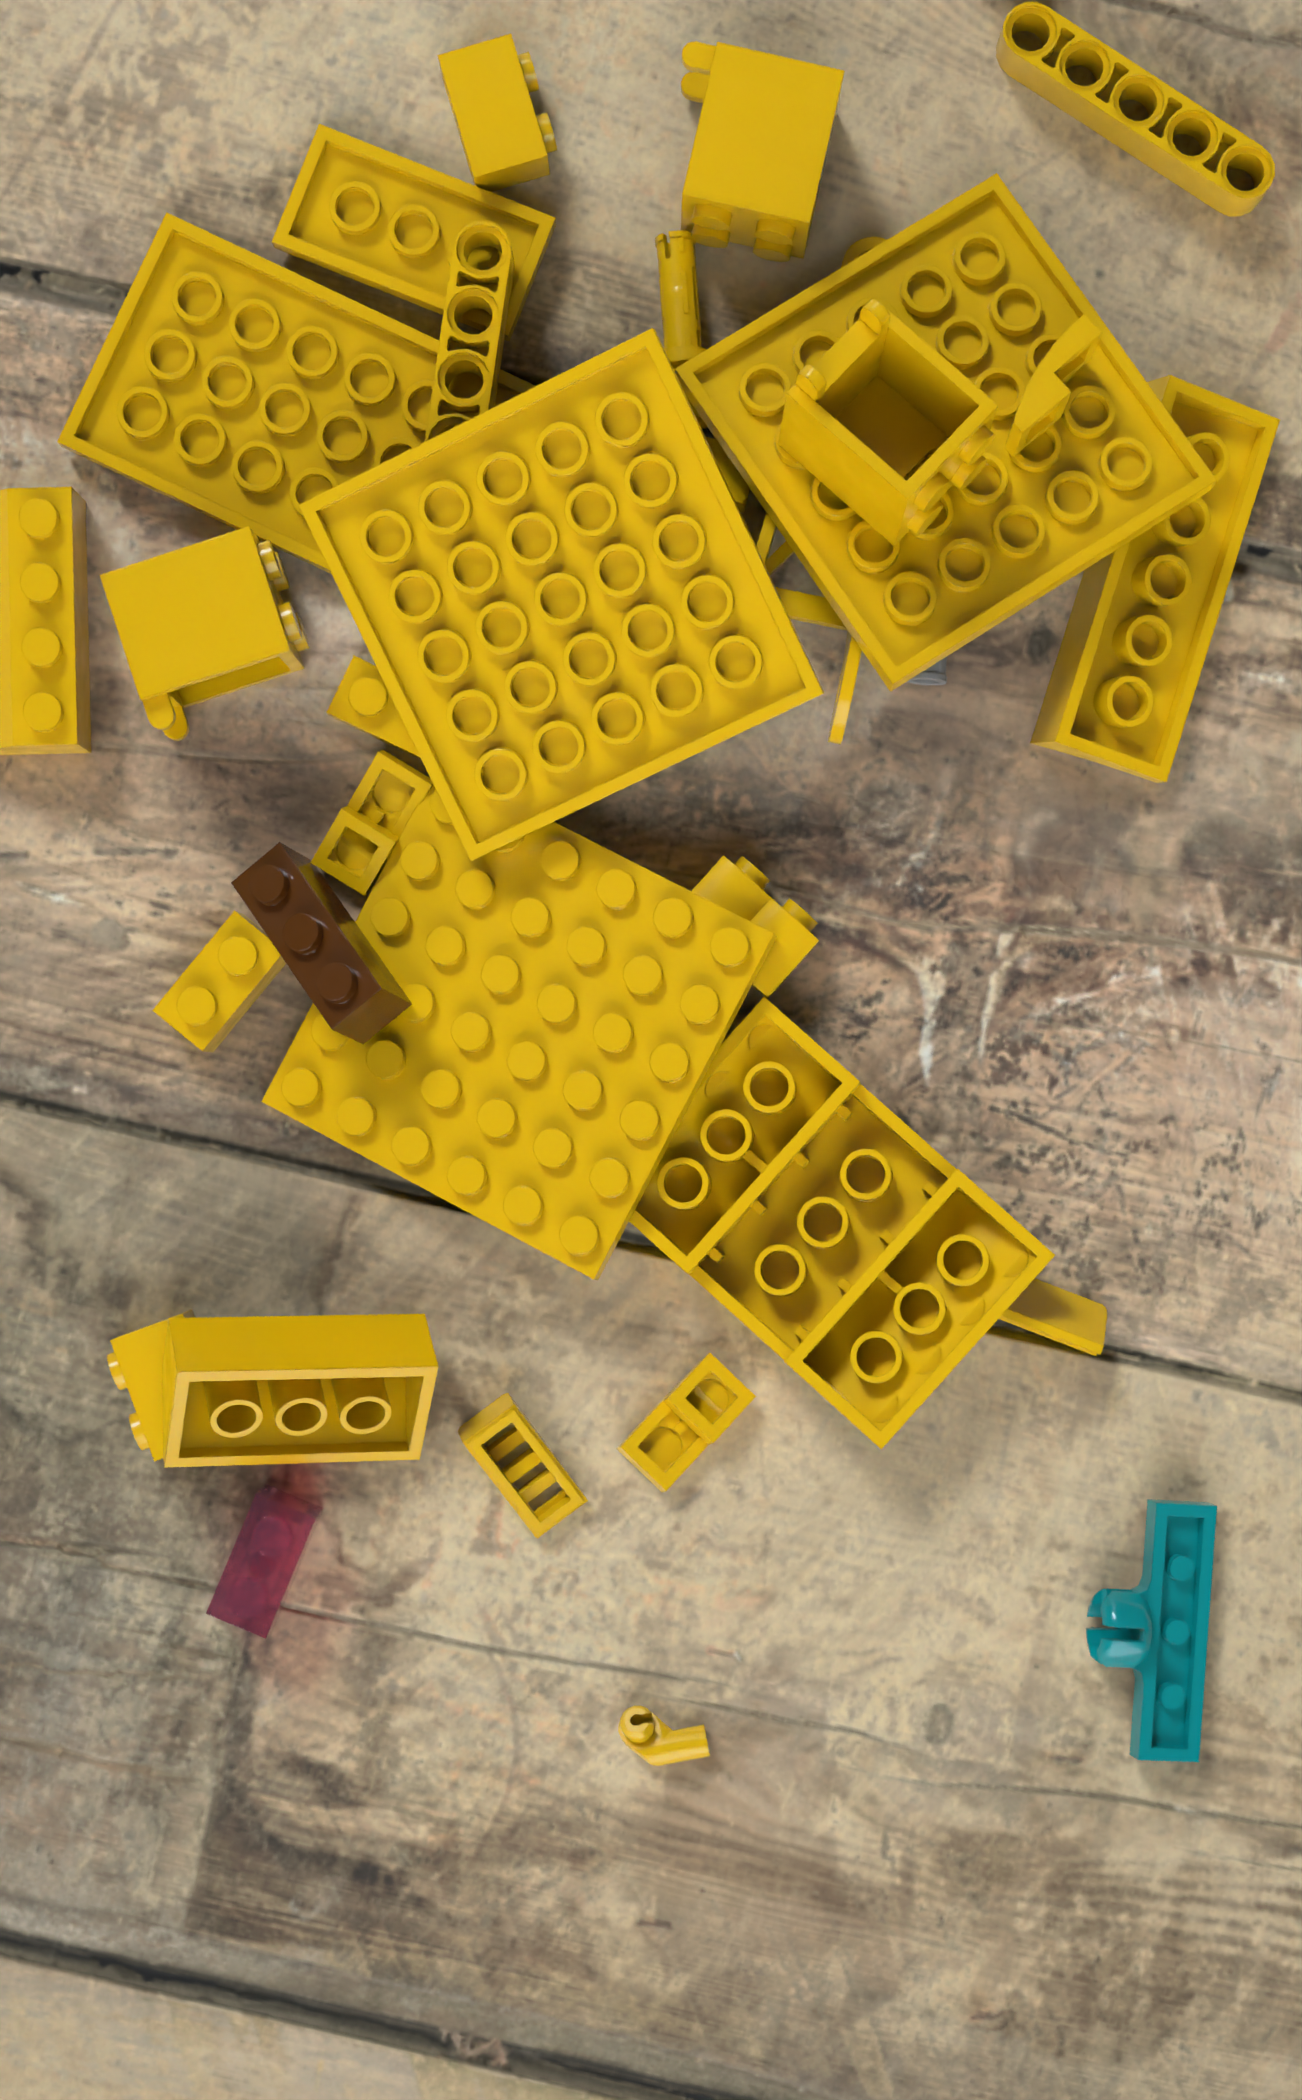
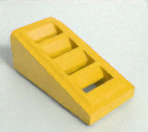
M509 1393L501 1395L459 1427L458 1434L462 1443L537 1539L588 1501ZM510 1423H513L515 1427L488 1447H485L484 1443ZM524 1441L530 1445L531 1448L504 1468H501L497 1463ZM540 1462H543L546 1469L517 1490L513 1483ZM557 1481L562 1490L533 1511L528 1503Z

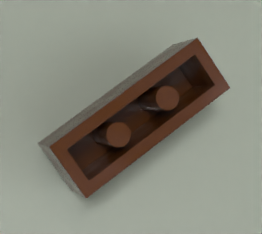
M279 842L232 881L231 884L330 1028L364 1044L411 1006L412 1003L318 868L310 863V859Z

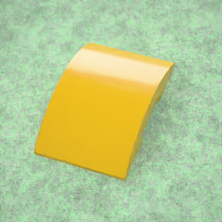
M766 997L760 1000L719 1047L629 1220L631 1224L684 1272L694 1278L881 1450L1055 1256L1054 1253L964 1173L950 1164L869 1092L856 1077Z

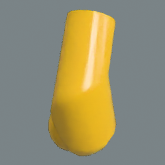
M641 1705L627 1708L620 1718L618 1732L624 1744L653 1766L710 1756L704 1724L672 1730L648 1708Z

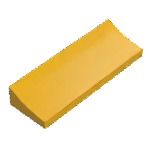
M1172 375L1147 383L1217 481L1211 491L1084 570L1030 741L1031 744L1093 761L1155 783L1167 782L1280 419Z

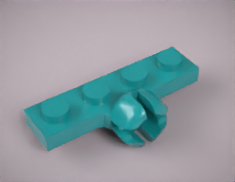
M1148 1499L1143 1570L1139 1585L1130 1590L1101 1589L1092 1597L1088 1607L1087 1617H1102V1625L1116 1627L1086 1628L1087 1646L1091 1657L1105 1667L1132 1668L1134 1672L1135 1683L1129 1755L1137 1760L1199 1762L1217 1506L1209 1502Z

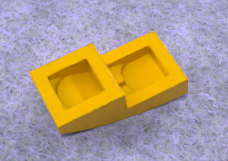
M1085 313L1052 345L1029 380L1018 405L1005 445V449L1013 457L1062 417L1071 394V390L1063 382L1092 359L1102 331Z
M384 749L378 751L348 805L339 811L310 863L360 894L367 895L399 841L398 839L415 806L421 805L433 784L429 782L430 778Z
M708 1353L616 1449L661 1492H666L706 1447L714 1443L756 1396L716 1357Z

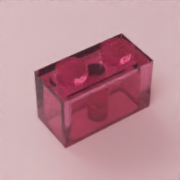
M265 1484L255 1494L206 1614L266 1639L276 1625L324 1508Z

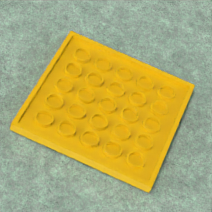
M997 173L675 368L676 376L685 395L890 692L1211 491L1217 481ZM871 299L882 303L998 404L990 429L995 434V438L982 454L987 459L982 470L963 490L953 485L938 500L943 505V508L925 531L918 536L909 531L895 546L778 445L786 393L795 385L797 374L806 365L813 366L859 319L861 309ZM1085 313L1102 331L1093 357L1063 382L1071 390V394L1062 417L1013 457L1005 449V445L1026 386L1052 345ZM930 453L905 480L907 481L932 454Z
M653 328L299 504L302 514L470 861L824 694V690L698 420Z
M432 785L421 805L415 806L398 839L399 841L392 850L355 921L412 1005L366 1043L362 1044L332 1030L317 1007L312 1003L261 1102L591 1279L599 1280L777 936L773 932L555 822L470 861L434 785Z

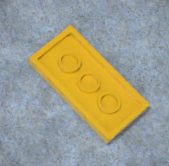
M319 124L272 243L275 249L443 315L453 244L457 234L465 225L474 221L487 220L496 223L506 231L514 256L515 271L504 339L510 341L556 227V218ZM489 245L480 246L469 254L467 263L475 269L488 270L500 261L502 253ZM471 309L460 317L459 322L485 331L490 326L493 317L485 310Z

